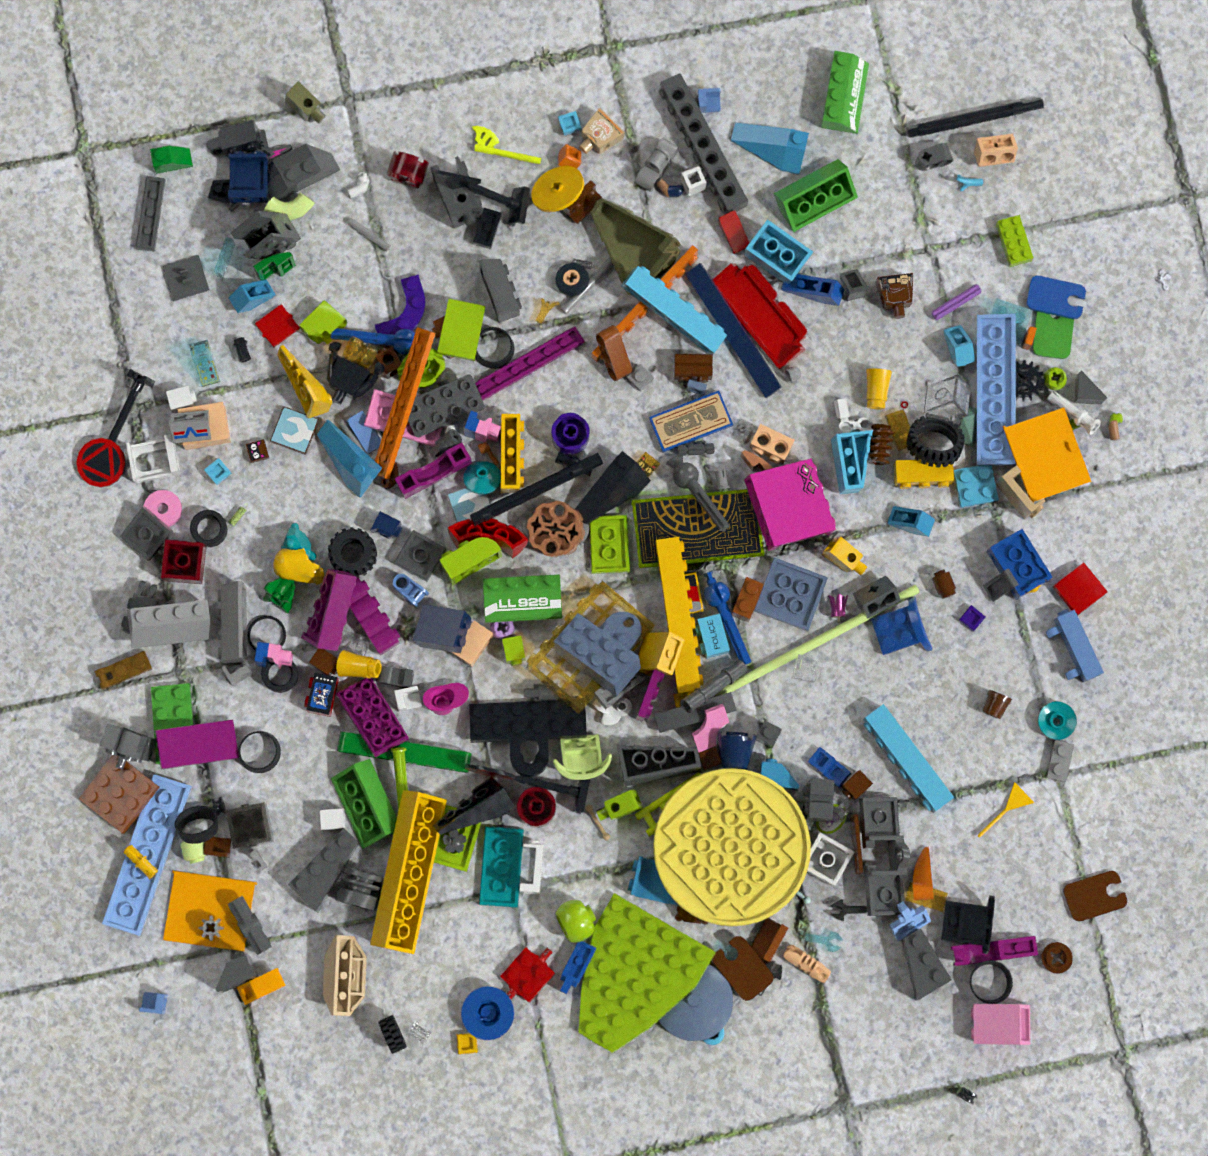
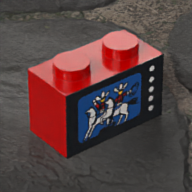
M314 673V677H310L308 688H311L310 695L306 696L304 707H307L306 711L308 713L331 717L339 682L338 677Z

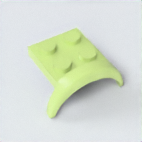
M599 734L587 735V738L560 739L563 766L557 759L553 760L557 771L562 776L573 780H586L604 773L610 765L612 755L609 753L602 762Z

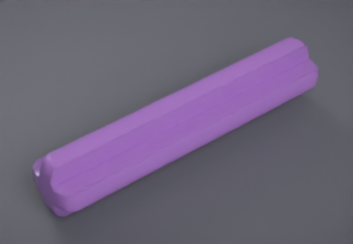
M978 284L973 285L933 310L931 313L932 317L935 320H939L982 292Z

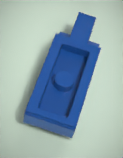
M584 941L577 942L561 974L560 980L564 983L560 992L567 995L571 986L576 988L596 950L595 947Z

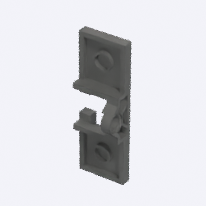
M897 797L860 798L863 848H875V841H888L890 871H877L876 865L864 866L867 915H900L897 904L902 901L905 903L903 875H907L906 867L910 861V850L904 842V835H900Z

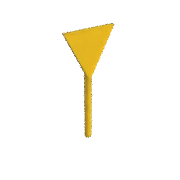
M1014 782L1006 808L978 834V837L983 836L1007 811L1033 804V800Z

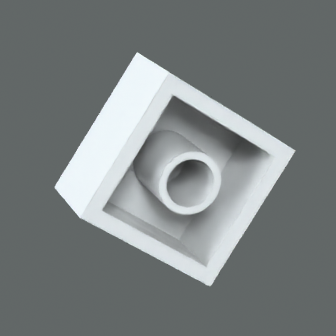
M819 833L811 848L807 873L835 888L854 851Z

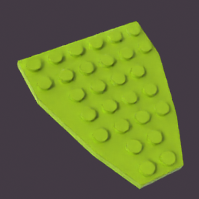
M615 893L594 927L591 946L595 947L596 950L584 974L578 1033L611 1053L616 1052L649 1030L695 989L716 953Z

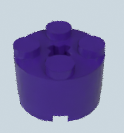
M576 413L560 415L552 426V442L561 453L567 455L580 453L587 447L589 442L590 429L587 421ZM568 431H572V437H569Z

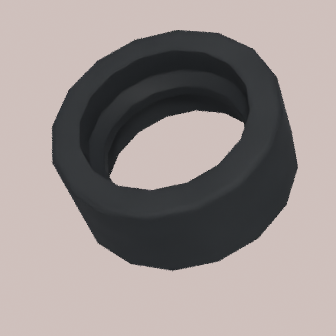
M214 510L200 511L190 522L191 536L196 542L204 543L206 547L218 546L227 536L228 528L226 521L220 513ZM205 518H213L220 525V532L214 539H204L198 534V525Z
M293 661L292 666H289L291 678L283 685H275L270 681L269 670L275 663L266 662V666L261 669V677L268 689L273 692L283 693L291 690L296 685L299 672Z

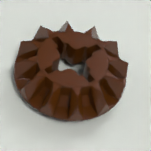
M1060 942L1050 943L1041 954L1042 964L1046 970L1054 974L1066 972L1073 962L1070 948ZM1062 951L1060 954L1061 962L1057 961L1051 964L1054 959L1052 954L1056 955Z

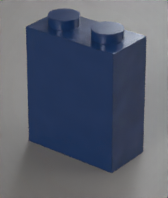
M423 604L412 640L419 647L461 654L462 648L466 643L467 631L471 627V617L463 610Z

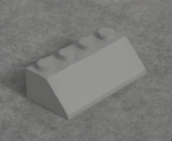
M242 581L222 584L221 590H218V602H221V609H218V621H221V628H218V639L221 640V647H218V658L222 659L224 664L247 663L246 586Z
M208 600L127 610L131 649L209 639L210 615Z

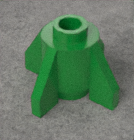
M277 578L268 582L263 588L267 593L262 600L264 602H272L280 606L285 613H289L292 608L294 590L296 589L294 581Z

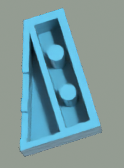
M873 430L836 434L831 439L839 495L858 493L864 488L867 458Z

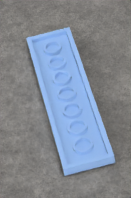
M1016 314L977 315V466L1016 465L1003 430V426L1008 427L1016 424Z
M155 774L152 781L160 786V788L141 811L129 845H133L143 856H147V860L159 871L149 880L125 856L102 922L104 925L141 936L177 831L175 820L184 811L192 788L190 785Z

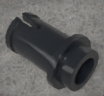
M244 337L233 340V347L236 348L239 362L243 363L251 360L246 345L248 343Z

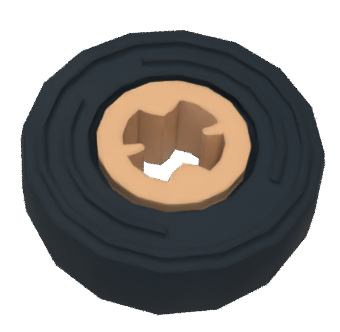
M567 263L560 267L556 273V286L566 296L579 295L588 287V272L579 263ZM574 276L575 279L573 282H570L569 280Z

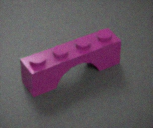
M461 442L446 450L433 462L418 469H411L395 478V482L403 497L407 499L472 464V460Z

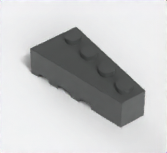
M617 744L625 787L701 772L697 748L624 746Z
M344 828L288 885L318 913L360 843Z

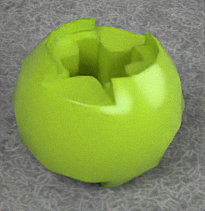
M1052 367L1044 373V385L1050 390H1060L1067 383L1066 373L1061 368ZM1053 375L1059 378L1057 382L1051 380Z

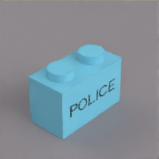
M720 614L697 619L695 632L697 636L701 637L702 643L699 644L701 654H705L706 659L729 653L730 649Z

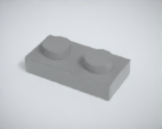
M1054 740L1046 778L1066 782L1074 744Z

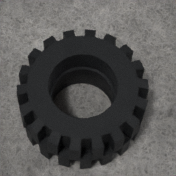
M350 527L349 530H346V528L341 529L342 532H337L335 537L331 538V544L328 545V558L335 570L349 572L356 576V578H360L362 574L365 576L367 571L373 569V564H376L377 550L374 540L366 531L363 532L360 528L354 529V527ZM351 543L360 544L364 549L362 558L354 563L344 561L341 556L343 548Z

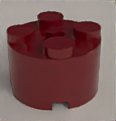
M393 151L387 174L391 181L401 184L404 181L409 183L408 186L419 189L420 185H423L429 162L424 160L422 163L418 161L419 157L400 151L397 154L396 151Z
M531 787L525 790L518 799V815L522 822L530 827H544L555 816V799L548 790L540 787ZM534 803H536L537 805L541 804V805H542V806H540V810H541V811H539V812H538L537 810L532 811V809H533V804H534Z

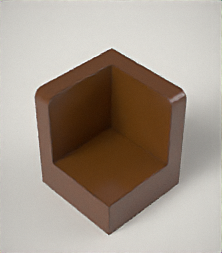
M213 836L208 841H205L204 855L230 858L232 840L230 838Z

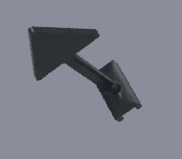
M436 170V175L450 189L454 190L465 187L472 192L504 204L509 208L508 225L515 226V223L525 224L530 188L526 186L513 188L512 196L506 197L478 185L481 184V179Z

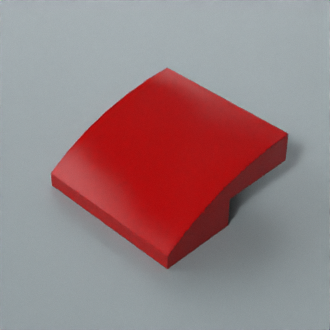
M1084 562L1052 586L1071 611L1075 610L1077 616L1108 592Z

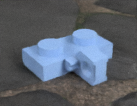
M904 901L897 904L898 910L901 913L897 916L898 920L889 926L896 940L900 941L930 923L931 919L923 905L914 910L913 908L909 909Z

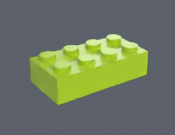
M1020 215L998 220L996 227L1009 268L1032 262L1033 254Z

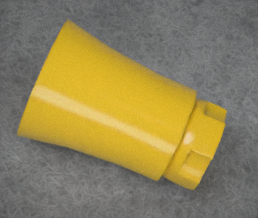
M878 368L866 369L867 408L875 410L885 409L892 371Z
M346 650L339 654L337 660V674L339 677L378 678L381 673L382 664L378 659L354 654Z

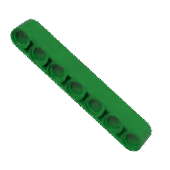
M340 732L337 745L338 752L374 758L360 734ZM403 742L394 747L406 748V751H404L405 762L408 764L469 773L465 769V764H470L472 753L410 742ZM391 749L375 757L394 761Z

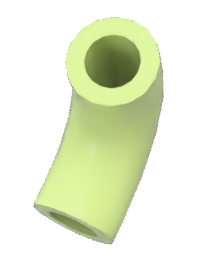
M300 192L290 202H282L272 197L263 211L286 213L292 221L303 217L314 206L315 202Z

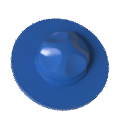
M491 986L480 987L466 997L461 1010L462 1022L467 1031L478 1039L494 1040L500 1038L512 1026L514 1020L513 1003L510 997L499 988Z

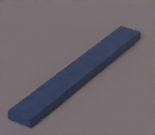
M699 263L685 273L717 324L724 329V333L727 334L726 338L764 397L768 398L782 388L781 384L703 264Z

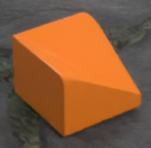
M565 144L558 153V165L578 168L581 165V151Z

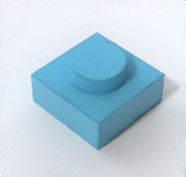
M576 111L558 116L564 136L582 130Z
M219 458L204 469L216 485L232 474Z

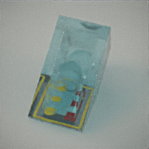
M208 340L190 344L191 356L201 386L205 387L219 383L218 371Z

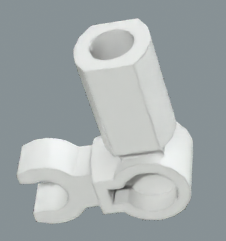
M846 398L834 401L836 417L839 420L837 426L839 434L869 430V428H862L860 423L866 422L867 418H860L857 422L848 420L850 416Z

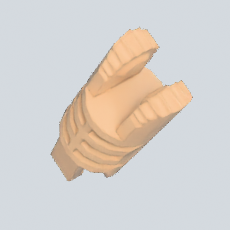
M794 945L787 946L783 954L786 960L800 970H803L810 977L822 983L827 981L831 974L827 967Z

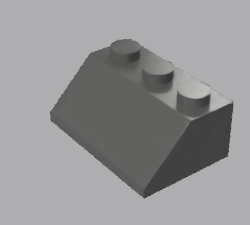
M501 259L479 260L480 273L498 322L520 316L521 302L519 298L515 299L513 292L516 289L513 281L509 282L508 280L509 270L507 265L502 264Z

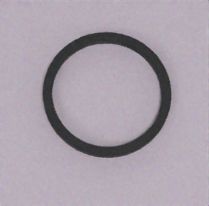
M261 616L250 624L247 639L255 651L257 648L251 642L250 633L255 623L262 619H272L280 624L283 630V639L280 645H284L286 630L279 619L273 616Z

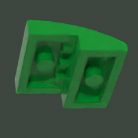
M285 252L270 256L254 265L253 268L258 279L262 281L268 279L275 272H278L282 277L293 269L296 264L291 252Z

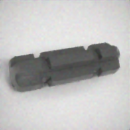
M706 443V445L688 444V446L679 445L677 447L678 456H686V454H714L715 452L713 443Z

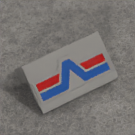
M209 410L170 414L169 425L173 443L211 440Z

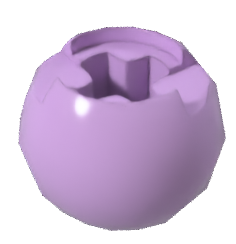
M513 621L491 622L490 631L496 639L510 638L514 632ZM499 624L507 625L505 632L502 630L498 631Z

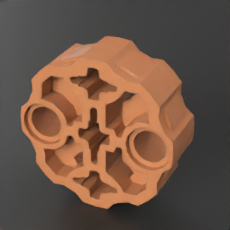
M565 502L543 503L535 509L532 517L528 519L529 541L534 548H537L546 556L557 558L558 556L570 555L576 551L577 546L584 539L583 517L579 511ZM562 505L564 507V513L558 516L556 513V509L558 506ZM573 521L568 527L563 526V523L569 524ZM539 522L541 524V528L534 527V523ZM557 526L558 528L563 529L565 531H556L555 533V531L548 529L547 527ZM576 530L578 532V536L575 535L573 538V535H571V531ZM561 535L566 536L569 543L566 542L565 538H560ZM550 543L556 545V550L553 553L548 551Z

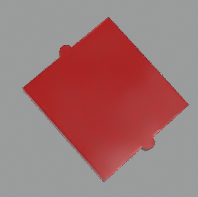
M282 304L255 323L262 332L263 338H266L273 348L300 329L294 321L293 315L289 314Z

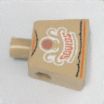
M599 108L582 129V137L585 141L579 145V148L585 154L591 149L601 154L623 140L625 132Z

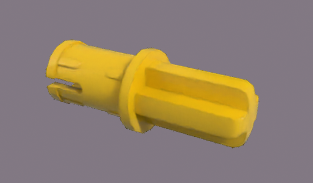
M129 845L124 850V854L135 864V868L138 867L149 880L159 871L147 860V856H143L133 845Z

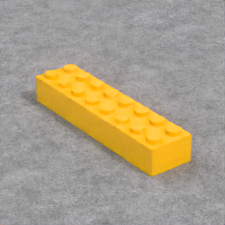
M403 790L370 941L371 946L415 954L440 835L433 825L444 816L446 799L421 792Z

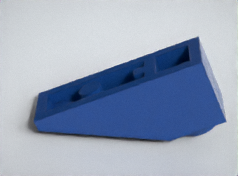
M797 274L791 283L783 282L781 288L784 292L822 304L835 306L840 305L845 290L837 280Z

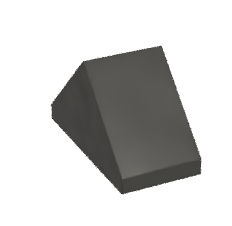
M858 269L840 273L847 301L866 296L868 286Z
M1081 370L1075 377V403L1101 405L1107 399V396Z

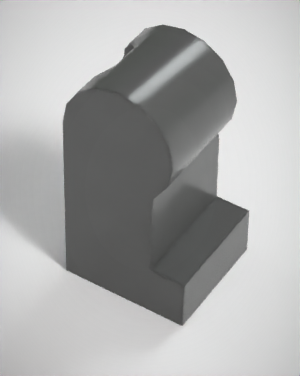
M382 666L381 673L376 678V682L400 688L412 687L414 671Z

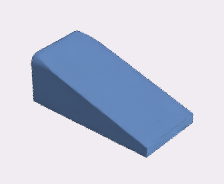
M360 411L349 418L347 423L366 453L369 454L379 448L381 439L375 429L363 426L366 415L363 411Z

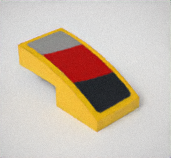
M696 572L685 573V579H689L690 590H687V596L692 599L693 609H690V614L704 612Z

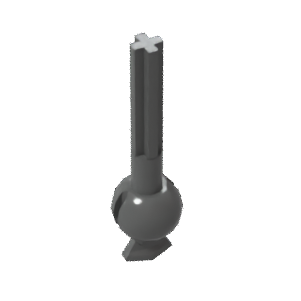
M674 456L669 459L666 465L674 468V483L680 488H688L719 531H726L730 525L697 482L699 477L697 468L691 463H683V456Z

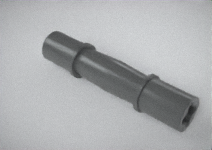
M737 660L726 669L721 670L720 674L710 679L703 686L696 688L691 694L681 700L683 709L691 713L702 704H705L709 698L719 693L728 684H733L735 680L747 673L745 664L741 660Z

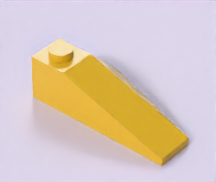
M281 345L277 356L308 419L329 412L332 404L330 394L326 393L325 388L284 345Z

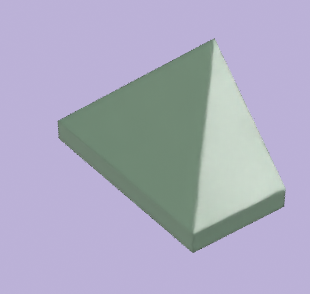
M966 405L958 429L961 428L963 431L962 434L965 436L964 444L972 447L977 435V409Z

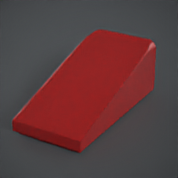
M731 211L719 217L718 224L733 253L736 254L746 249L750 242L736 211Z

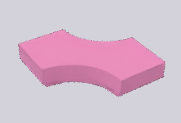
M723 704L704 710L705 719L699 729L692 732L698 752L717 746L716 737L719 730L729 723Z

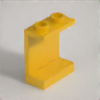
M671 632L646 633L638 654L641 666L639 672L651 676L652 670L656 669L668 676L673 675L685 639Z

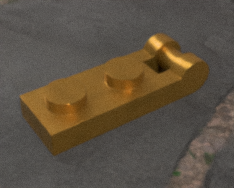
M142 651L107 667L100 668L94 671L96 677H99L101 690H104L150 671L153 668L146 652ZM108 673H112L113 676L110 680L106 676Z

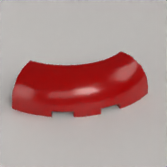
M466 519L448 527V533L457 549L459 548L458 545L468 540L470 542L476 538L485 537L495 541L500 549L513 559L528 543V538L517 528L501 523L497 519H490L474 526L470 519Z

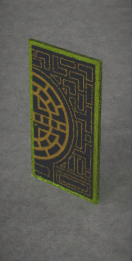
M748 490L706 493L730 525L724 532L719 531L693 494L632 500L639 569L659 567L655 540L679 537V541L683 540L684 552H681L682 560H686V564L763 557L765 552L762 532Z

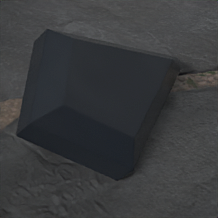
M230 179L213 180L208 199L227 203L229 200Z

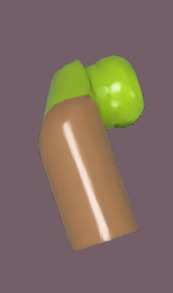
M1121 413L1110 415L1108 425L1110 440L1120 439L1118 423L1123 422Z

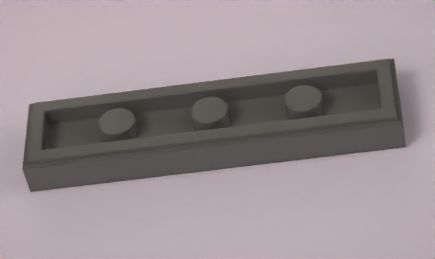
M146 176L136 250L155 252L166 182L165 178Z

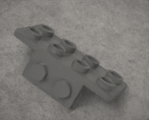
M465 375L451 382L446 379L437 383L438 387L431 390L428 387L420 391L421 395L415 397L408 419L416 437L419 438L469 416L470 411L479 412L485 408L471 375Z

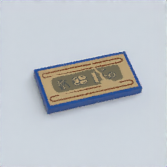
M720 391L649 417L663 453L675 449L679 445L688 444L733 426Z

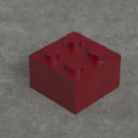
M165 540L161 571L163 581L203 585L206 545L199 542Z

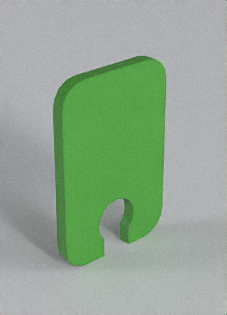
M1037 312L1035 328L1037 329L1033 340L1034 354L1042 357L1066 359L1071 352L1074 319L1065 317L1054 319L1050 314Z

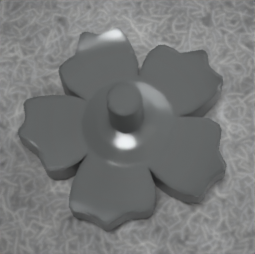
M458 830L449 832L450 836L444 835L443 841L447 845L445 850L448 853L455 852V849L458 853L463 851L464 845L461 843H465L467 840L463 834L458 836Z

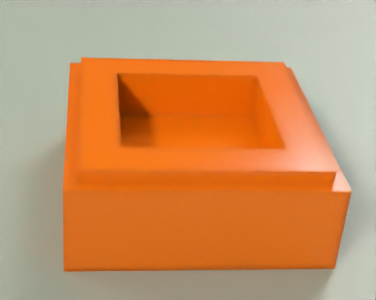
M1032 326L1028 328L1022 345L1023 349L1029 350L1031 348L1037 328Z

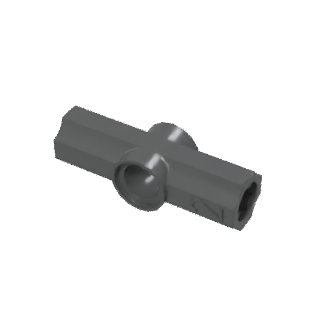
M241 896L229 903L228 906L237 920L239 929L244 937L248 939L255 953L259 955L271 948V943L264 934L260 921L255 913H252L244 897Z

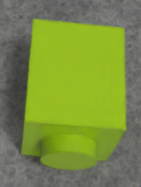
M521 635L502 639L507 664H511V666L523 664L522 661H526Z

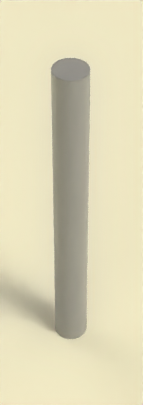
M610 257L591 276L586 290L579 295L573 296L561 309L565 314L569 313L613 265Z

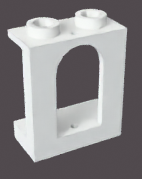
M171 434L164 435V439L134 445L126 443L127 449H124L125 458L130 462L128 475L130 479L133 478L136 484L181 475L176 445L173 443ZM167 450L170 467L151 471H140L136 468L135 461L139 455Z
M528 841V844H524V849L536 850L533 884L520 883V893L540 895L544 846L540 845L539 841Z

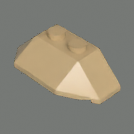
M335 935L324 955L323 997L331 1016H351L365 997L367 957L354 936Z

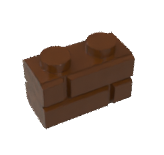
M713 354L674 355V380H678L680 383H688L689 380L707 383L708 380H712Z

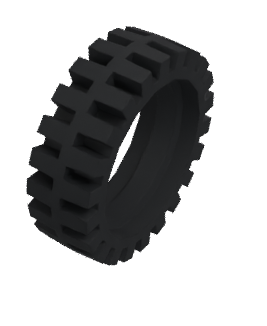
M927 415L926 418L921 416L920 419L917 418L912 423L906 445L910 455H915V460L917 461L921 459L922 464L925 465L928 462L930 467H933V464L938 468L941 467V464L943 467H947L948 464L952 465L954 461L956 462L959 459L963 450L965 436L962 434V429H958L959 425L957 423L952 425L953 421L951 419L946 421L944 416L939 419V415H934V418L931 415ZM929 431L940 433L952 442L953 447L943 451L930 449L919 441L918 435Z

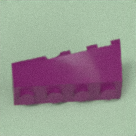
M327 569L319 590L321 597L315 600L313 605L315 612L313 617L308 618L306 624L309 627L307 632L302 633V639L316 648L338 651V647L342 642L343 628L347 622L348 608L351 606L352 593L356 587V576L345 571Z

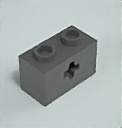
M887 576L853 593L857 607L867 619L901 601L896 586Z

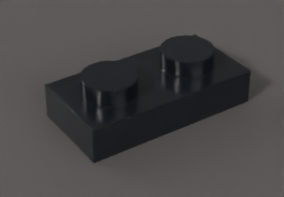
M487 208L483 209L473 240L474 245L488 249L492 248L502 217L501 212Z

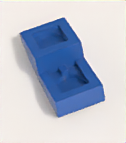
M821 747L808 760V763L828 780H835L834 785L838 788L851 775L847 768L837 762L833 756Z

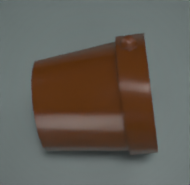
M989 689L983 713L1001 719L1012 699Z

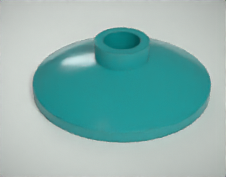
M478 461L466 468L463 475L464 484L473 493L488 494L499 487L501 472L491 462Z
M1055 701L1048 703L1041 709L1038 716V725L1042 733L1048 738L1062 740L1074 732L1077 725V717L1074 710L1068 704ZM1054 718H1057L1059 720L1058 725H1055L1053 723Z

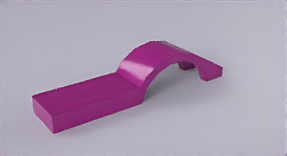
M1035 936L991 941L988 954H983L982 946L978 945L951 946V951H954L955 958L953 966L1038 955Z

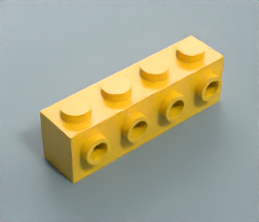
M501 414V493H515L520 488H524V476H520V469H524V458H520V450H524V439H520V432H524V420H520V414Z

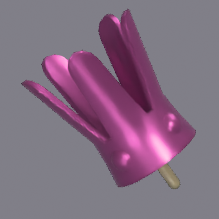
M838 594L836 604L834 597L828 595L832 609L831 617L838 618L839 623V618L846 617L845 607L848 595L845 598Z

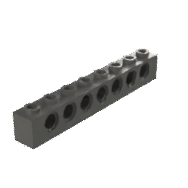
M681 73L660 82L659 94L662 100L667 101V109L670 115H674L677 121L675 123L679 132L682 131L685 135L684 141L687 147H691L694 152L692 154L696 164H700L705 180L708 179L711 193L713 196L716 195L719 200L720 210L722 212L725 211L727 214L735 210L737 212L747 207L748 199ZM679 95L681 99L675 100L672 96ZM688 111L690 115L683 116L681 112ZM694 126L698 128V131L692 132L689 128ZM703 142L707 147L700 148L697 144ZM712 158L715 160V163L709 164L706 160ZM720 174L724 179L717 180L714 176ZM729 190L732 192V195L725 196L723 191Z

